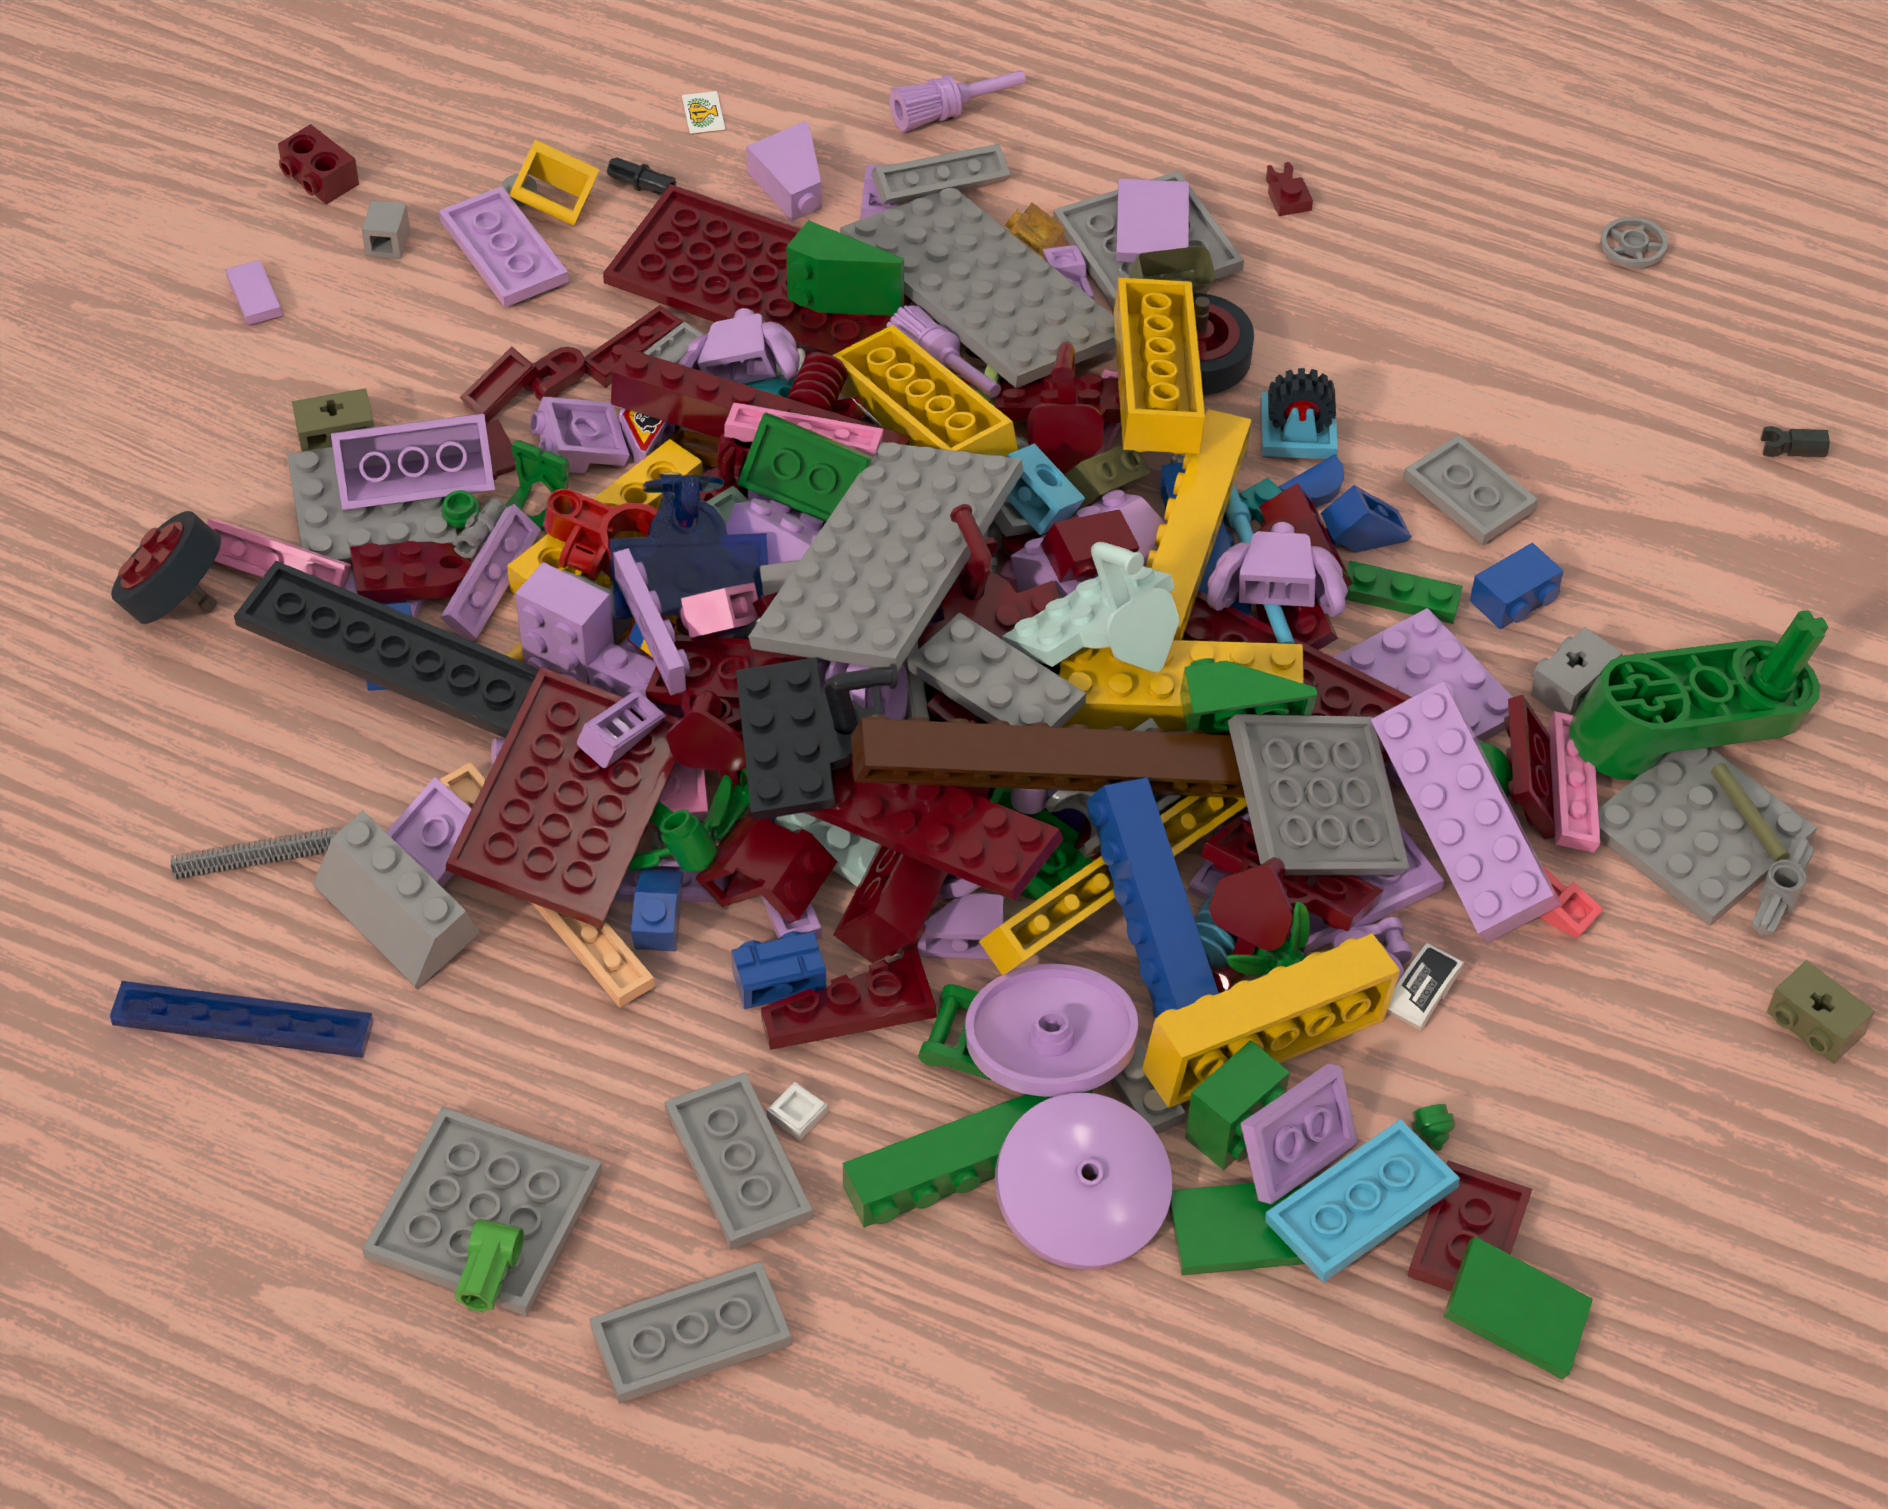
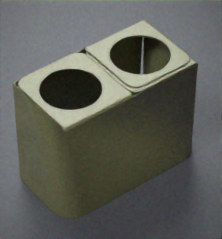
M1192 246L1140 253L1139 256L1137 254L1129 278L1173 281L1177 277H1185L1194 284L1192 286L1193 293L1207 294L1215 280L1216 274L1209 250L1203 246Z

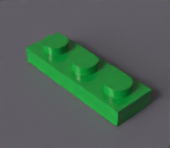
M1349 561L1347 572L1353 584L1347 587L1348 593L1345 600L1415 615L1428 608L1440 621L1454 624L1463 586Z

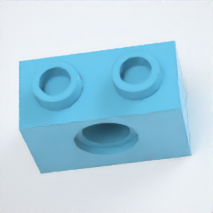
M1035 444L1006 456L1021 459L1024 470L1007 500L1039 535L1048 532L1054 522L1070 519L1085 500V497Z

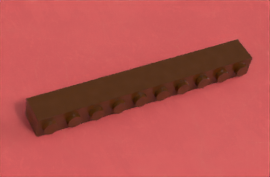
M871 715L862 718L851 734L854 782L1097 792L1105 785L1148 777L1153 794L1245 798L1230 732L1223 735H1209L1202 730L1167 733V730L1163 728H1152L1146 731H1128V728L1123 726H1114L1103 730L1089 729L1087 725L1083 724L1060 728L1050 727L1049 724L1043 722L1018 726L1010 725L1009 722L1001 720L992 721L987 724L970 723L966 719L933 722L929 721L926 717L890 720L885 715Z

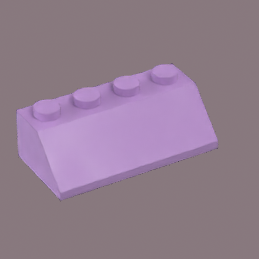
M484 413L331 433L342 510L444 497L457 490H464L469 493L495 490Z
M1122 490L1105 493L1100 501L1092 506L1079 509L1077 515L1071 518L1120 509L1140 547L1137 552L1141 553L1144 557L1143 566L1147 564L1150 550H1158V547L1155 546V540L1160 523L1166 524L1142 496L1125 494ZM1047 534L1028 541L1023 549L1011 555L1019 592L1053 580L1060 597L1064 598L1075 591L1077 585L1081 583L1076 580L1059 582L1040 545Z

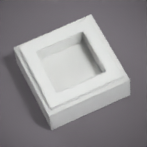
M796 1082L767 1109V1118L798 1141H801L828 1114V1105Z

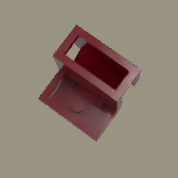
M752 815L739 819L718 844L713 863L707 869L700 871L695 879L721 907L762 895L788 923L798 921L838 861L812 833L804 829L792 832L771 822V818L754 821ZM736 870V874L723 892L713 880L733 874Z

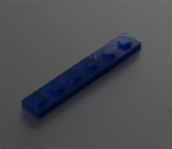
M121 981L110 1013L113 1026L364 1058L374 1023L372 1013L127 981Z

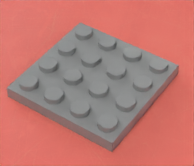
M1179 171L1151 179L1187 182ZM1189 185L1188 247L1203 246L1209 250L1216 274L1215 280L1243 271V258ZM1118 190L1053 209L1054 223L1069 245H1076L1079 248L1086 263L1087 271L1113 309L1118 278H1129L1135 263L1116 261ZM1177 277L1173 280L1192 282L1191 280L1185 277Z
M333 447L287 454L301 548L351 564L350 546H362L368 543L378 545L397 544L405 541H432L453 545V541L457 537L456 528L447 524L441 512L446 496L342 510Z
M1236 714L1228 720L1260 864H1263L1270 858L1277 857L1285 865L1284 876L1401 875L1410 869L1377 733L1371 722L1373 717Z
M1711 747L1666 753L1652 769L1640 774L1598 809L1600 840L1709 926L1764 881L1770 866L1775 862L1712 775L1711 770L1714 766L1720 763H1724L1786 849H1788L1791 841L1794 839L1801 840V838L1810 841L1814 838L1817 827Z
M441 1107L362 1249L364 1258L456 1291L469 1258V1239L477 1219L481 1218L523 1228L524 1242L519 1260L514 1268L509 1267L495 1305L527 1317L602 1173V1164L588 1157Z

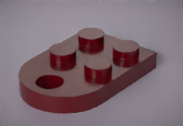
M405 541L397 544L382 545L368 543L362 546H350L356 594L376 602L436 599L452 596L471 567L470 558L458 555L454 550L456 546L452 544L432 541Z

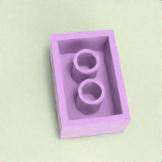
M543 562L515 593L524 663L538 669L543 667L589 684L588 666L610 643L614 644L610 594Z

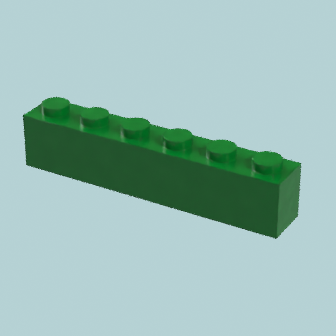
M1090 1090V1091H1086V1092H1083V1093H1093V1092H1092V1090ZM1025 1094L842 1163L843 1187L863 1228L875 1223H888L899 1214L915 1208H928L941 1198L957 1192H970L980 1183L994 1179L1000 1149L1015 1123L1031 1108L1052 1097Z

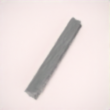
M332 827L331 833L329 828H326V834L324 829H321V835L316 830V836L311 831V837L308 832H305V837L303 833H300V838L298 834H295V839L293 835H290V840L286 835L285 841L280 836V842L275 837V843L272 838L269 839V843L267 839H264V845L262 840H259V846L257 841H254V847L252 842H249V847L244 843V848H242L240 843L238 844V849L236 844H234L233 850L229 845L228 851L223 846V852L218 847V853L213 848V854L210 849H207V855L205 850H202V856L200 851H197V856L195 852H192V857H190L189 852L186 853L187 858H185L183 853L181 854V859L177 854L176 860L171 855V871L174 879L177 880L178 875L180 879L184 876L188 878L189 874L190 877H193L194 873L195 876H198L199 871L201 875H204V870L206 874H209L210 871L214 873L215 870L219 872L220 868L221 871H225V867L226 870H230V866L234 870L235 864L237 869H239L241 866L245 868L246 864L247 867H250L251 863L252 866H255L256 861L258 865H261V860L263 864H266V859L268 863H271L272 860L276 862L277 859L281 861L282 857L285 861L287 856L291 860L292 855L296 859L297 853L299 858H302V852L304 857H307L308 853L309 856H312L313 852L314 855H317L318 851L319 854H322L323 849L326 853L332 837L337 833L334 827Z

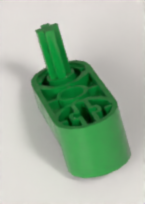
M1803 610L1797 613L1778 643L1768 640H1747L1631 654L1612 659L1602 669L1572 717L1569 727L1570 739H1573L1574 745L1579 751L1578 754L1585 763L1588 761L1595 766V770L1615 779L1634 780L1640 774L1652 769L1664 753L1781 738L1792 734L1801 725L1819 699L1820 684L1815 671L1807 662L1824 639V634L1829 627L1822 617L1814 618L1810 611Z

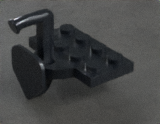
M817 657L736 670L750 808L753 820L835 808L836 799L832 771L846 767L853 762L851 734L860 720L871 715L886 716L880 686L896 688L898 680L896 664L892 663L889 667H876L832 675V677L824 682L825 692H822L820 667ZM872 687L874 707L862 709L853 700L851 690Z

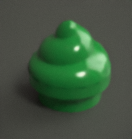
M457 490L445 497L441 512L447 524L458 529H464L467 519L472 514L480 512L478 500L472 494L464 490Z
M1446 1104L1431 1105L1413 1111L1414 1122L1411 1123L1412 1131L1423 1142L1429 1143L1434 1150H1442L1443 1144L1449 1139V1132L1455 1127L1454 1116L1452 1113H1448Z

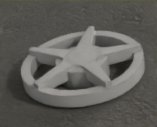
M1624 217L1606 225L1601 234L1600 245L1607 259L1622 266L1644 269V267L1658 263L1665 256L1668 238L1664 230L1650 220L1639 217ZM1623 226H1639L1638 229H1628L1623 233L1616 230ZM1645 228L1652 231L1661 243L1649 241L1648 235L1644 232ZM1610 235L1617 240L1619 246L1611 249L1607 243V236ZM1646 251H1658L1655 255L1648 258H1643L1642 255ZM1623 254L1631 255V256L1634 257V259L1626 258V257H1623V256H1621V255H1623Z

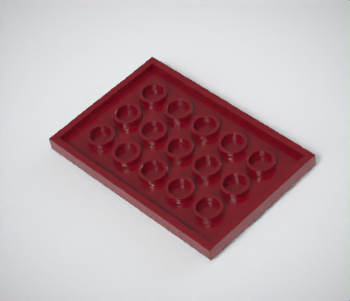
M540 667L446 861L445 871L603 929L677 763L671 754L666 735L668 730L680 718L664 713L666 717L662 723L608 767L602 768L577 745V740L585 723L624 697ZM632 708L629 709L637 718L644 721Z

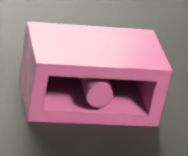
M755 583L681 598L683 605L681 608V620L684 627L689 631L690 638L748 625L759 619L752 604L758 600Z

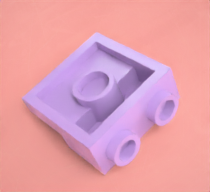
M543 397L538 410L534 411L531 416V432L539 434L541 439L539 448H541L542 453L546 450L567 458L570 469L568 473L585 474L590 463L625 466L629 458L624 436L614 405L611 402Z
M627 638L620 646L610 643L588 666L589 684L624 698L638 690L647 698L645 690L656 667V663L628 642ZM653 703L661 711L668 706V704Z

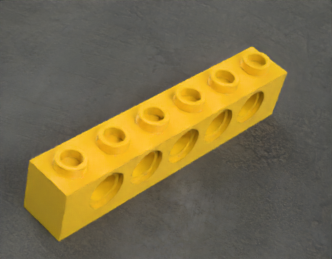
M669 439L593 499L613 508L625 503H643L658 509L660 499L666 497L667 509L674 512L680 506L677 491L687 485L697 486L696 477L703 474V462ZM624 531L615 534L611 544L615 549L621 551L645 536L636 531ZM549 534L545 535L507 565L509 588L513 594L519 590L543 562L560 571L564 569L575 575L585 576L588 579L589 574L570 566L566 568L558 566L565 542Z

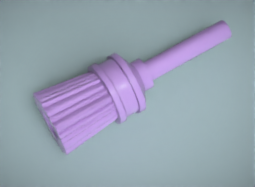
M1020 70L965 85L963 82L956 83L952 76L944 75L939 79H929L925 84L891 88L889 104L895 125L900 128L902 133H905L934 120L944 121L949 117H959L962 104L968 103L969 98L1025 84V75Z
M908 305V307H900L898 312L891 317L886 327L891 325L897 327L947 369L953 370L989 397L995 398L999 395L1001 391L1000 385L960 358L961 344L959 338L942 325L936 324L919 306Z

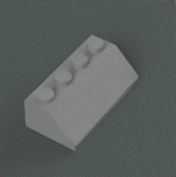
M364 811L332 837L313 885L417 990L480 934L468 912Z

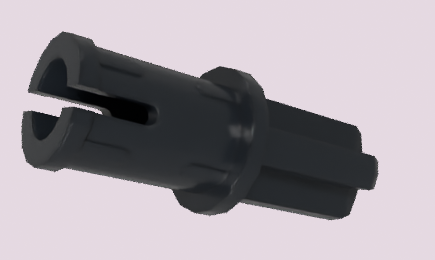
M618 157L612 158L609 161L607 174L610 177L633 185L637 191L643 189L662 196L670 184L676 186L675 177L650 169L647 164L643 163L639 166Z

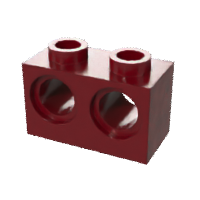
M312 124L278 143L280 154L279 166L284 175L296 180L309 195H315L326 205L359 185L355 158Z

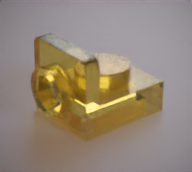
M1033 202L1023 213L1017 209L1004 225L1009 229V232L1019 237L1042 257L1043 249L1051 248L1064 231V228Z

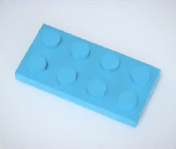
M1400 1119L1267 1211L1265 1222L1324 1283L1457 1189L1460 1178Z

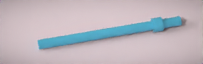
M1234 486L1225 514L1229 525L1236 530L1240 543H1250L1253 536L1250 526L1251 515L1247 505L1241 502L1237 489ZM1263 604L1278 644H1295L1281 605Z

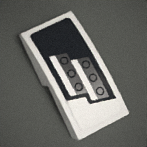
M1426 943L1396 985L1387 1013L1422 1031L1440 999L1444 1000L1464 966V962Z

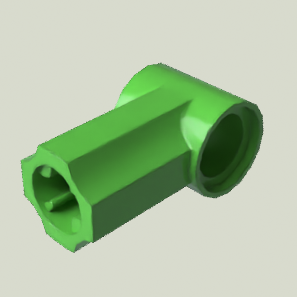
M481 1218L477 1219L469 1239V1258L455 1292L457 1302L462 1303L469 1310L482 1313L486 1310L494 1309L509 1267L514 1268L519 1260L524 1242L523 1228Z

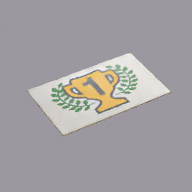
M717 91L682 95L690 134L726 130Z

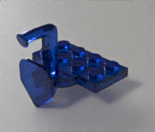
M678 472L660 473V479L646 481L642 485L643 492L663 493V507L656 512L651 520L648 537L608 540L613 620L634 619L615 578L613 553L629 548L635 563L642 562L648 579L646 586L649 592L656 591L662 608L661 614L665 617H681V608L683 607L681 598L754 582L758 599L764 596L760 566L768 565L766 533L728 535L724 519L715 507L700 499V492L717 490L723 487V478L682 475Z

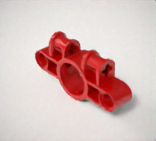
M558 489L549 495L544 520L545 530L550 536L565 542L558 566L562 568L570 566L589 574V579L596 581L601 571H603L608 577L617 581L615 578L613 553L618 550L614 548L611 542L615 534L624 531H636L652 538L658 545L654 554L648 557H633L635 563L642 562L648 579L646 586L649 592L656 591L663 610L668 611L679 590L693 596L714 591L721 586L726 567L725 558L721 553L673 533L670 521L658 509L643 503H625L613 508L569 489Z

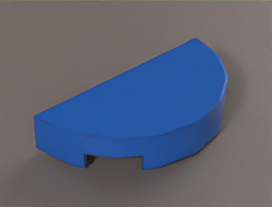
M1333 455L1278 487L1285 491L1298 483L1312 499L1315 506L1323 505L1333 500L1340 492L1344 480L1343 464L1336 455Z

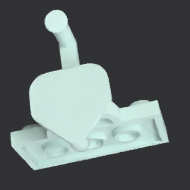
M1096 542L1091 547V554L1099 576L1081 582L1077 585L1075 591L1064 598L1049 602L1045 610L1031 618L1019 621L1013 630L1002 636L1003 641L1028 657L1052 667L1083 647L1095 649L1111 647L1116 659L1153 672H1159L1165 664L1179 624V615L1170 593L1175 589L1170 574L1144 567V557L1141 553L1132 552L1105 542Z

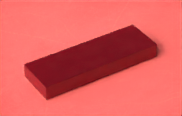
M659 305L584 357L585 373L605 388L612 384V372L626 348L644 353L682 324L683 321Z

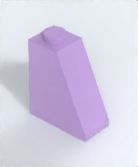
M806 121L746 146L747 173L791 221L822 208L821 179L810 126Z

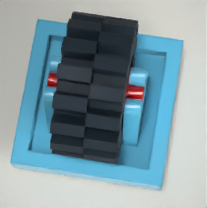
M1298 368V374H1293L1291 369L1285 371L1286 378L1279 374L1275 377V382L1270 383L1268 392H1261V457L1328 459L1333 455L1337 456L1336 398L1332 380L1328 381V376L1324 373L1318 377V371L1311 369L1309 374H1305V368Z

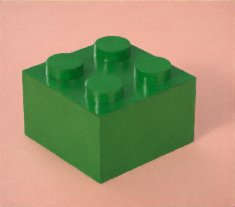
M1250 1040L1191 1092L1185 1139L1223 1171L1235 1160L1238 1162L1243 1161L1248 1156L1241 1123L1287 1092L1290 1071Z

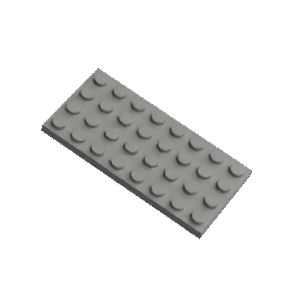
M945 188L940 193L915 199L840 227V233L904 258V294L949 332L955 334L965 346L1015 388L1050 375L1055 366L1058 347L1063 342H1070L1074 346L1075 364L1116 348L1114 316L957 189Z
M880 442L877 453L873 455L869 466L856 477L748 636L751 648L809 658L817 657V659L875 668L889 667L893 663L896 664L898 671L969 559L970 551L957 523L950 519L952 510L962 504L970 505L973 510L972 515L983 536L1024 472L1022 460L1000 455L992 456L968 453L966 451H951L932 447L902 445L894 442Z

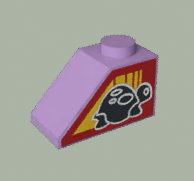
M624 408L620 410L619 423L622 424L624 440L635 465L659 448L675 432V424Z

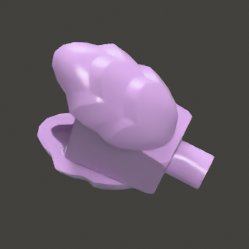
M742 308L735 312L734 318L715 322L711 325L708 334L694 339L687 346V350L679 364L741 384L775 378L777 376V364L786 380L789 381L797 376L800 355L796 349L797 345L794 337L785 327L776 322H765L762 315L755 314L750 309Z
M1278 522L1272 526L1271 532L1258 531L1253 534L1250 543L1242 542L1236 544L1223 553L1207 582L1209 588L1207 603L1209 607L1218 611L1223 608H1229L1239 596V603L1314 607L1316 597L1324 613H1328L1331 617H1336L1345 610V597L1348 590L1342 577V568L1329 551L1322 547L1311 546L1310 537L1306 534L1295 533L1294 527L1291 524Z

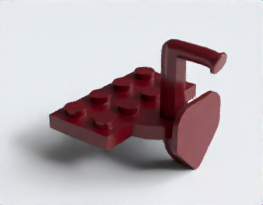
M1063 342L1058 347L1055 366L1050 375L1015 388L1003 377L1000 379L1001 391L996 397L994 407L1012 421H1027L1028 445L1035 444L1063 475L1080 462L1089 459L1102 447L1104 440L1103 427L1107 422L1121 423L1118 378H1102L1096 374L1075 378V349L1070 342Z
M962 504L954 508L950 514V519L957 523L970 551L969 559L941 602L940 615L942 621L925 627L917 640L918 649L927 643L959 612L1003 640L1002 636L1013 630L1019 621L1037 615L1046 609L1045 607L1049 602L1061 598L1053 580L1016 593L1006 579L994 572H990L991 559L996 553L998 544L995 538H983L972 515V507L968 504ZM1038 662L1039 664L1043 665V666L1046 667V668L1052 667V666H1049V665H1047V664ZM928 684L932 696L934 697L939 692V690L935 689L934 687Z
M675 635L676 642L674 645L677 650H684L690 666V672L685 673L686 691L670 695L656 665L645 690L647 699L652 703L682 706L684 716L668 730L666 735L674 759L690 768L719 770L721 778L724 775L730 777L733 782V790L735 786H741V770L746 768L743 735L739 733L742 731L736 670L808 659L809 657L752 649L749 639L705 636L690 638L689 635Z
M1240 817L1205 843L1201 857L1212 862L1218 870L1233 873L1224 876L1218 881L1209 905L1210 915L1215 924L1238 937L1232 955H1255L1257 947L1271 951L1283 945L1293 924L1296 902H1302L1307 907L1308 913L1322 918L1326 925L1348 932L1378 905L1384 891L1355 875L1284 876L1285 865L1277 857L1270 858L1263 864H1260L1252 825ZM1229 965L1221 972L1212 973L1219 993L1229 990L1246 975L1234 970Z

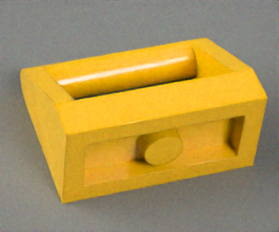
M535 139L509 197L575 226L592 191L600 169ZM528 174L579 197L574 210L522 187Z

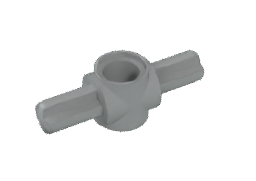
M1804 838L1792 840L1787 849L1790 857L1787 860L1782 859L1774 862L1770 866L1765 882L1758 894L1760 906L1751 923L1752 928L1757 931V935L1761 937L1774 935L1783 915L1791 913L1796 908L1799 897L1808 880L1806 868L1814 853V847L1808 844L1809 840Z

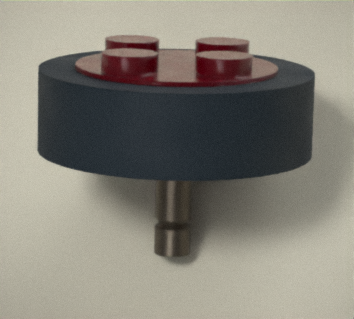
M1193 293L1203 395L1215 394L1235 386L1247 374L1252 359L1254 329L1246 313L1234 303L1215 295Z
M192 511L181 512L167 520L160 527L152 528L144 535L140 541V546L120 568L112 588V599L141 624H148L160 619L175 608L186 596L195 603H198V606L206 613L211 612L216 607L218 601L210 594H206V591L198 583L207 573L218 554L221 545L220 536Z

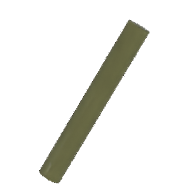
M1724 763L1714 766L1711 770L1712 775L1775 862L1782 859L1787 860L1790 857L1789 852Z

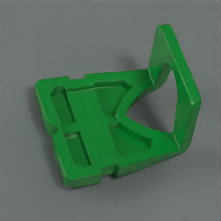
M521 440L514 442L511 448L513 457L516 459L515 467L520 487L506 503L507 507L515 504L522 511L531 492L532 484L539 481L551 493L558 489H568L570 478L568 472L570 469L567 458L546 450L542 453L541 448ZM546 508L538 515H527L541 531H545L543 523Z

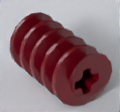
M822 352L807 354L786 398L832 412L848 376L847 368L835 356Z

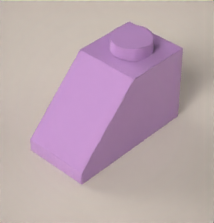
M977 892L953 899L923 922L926 925V930L918 941L920 957L990 959L979 941L1003 924L1004 896Z

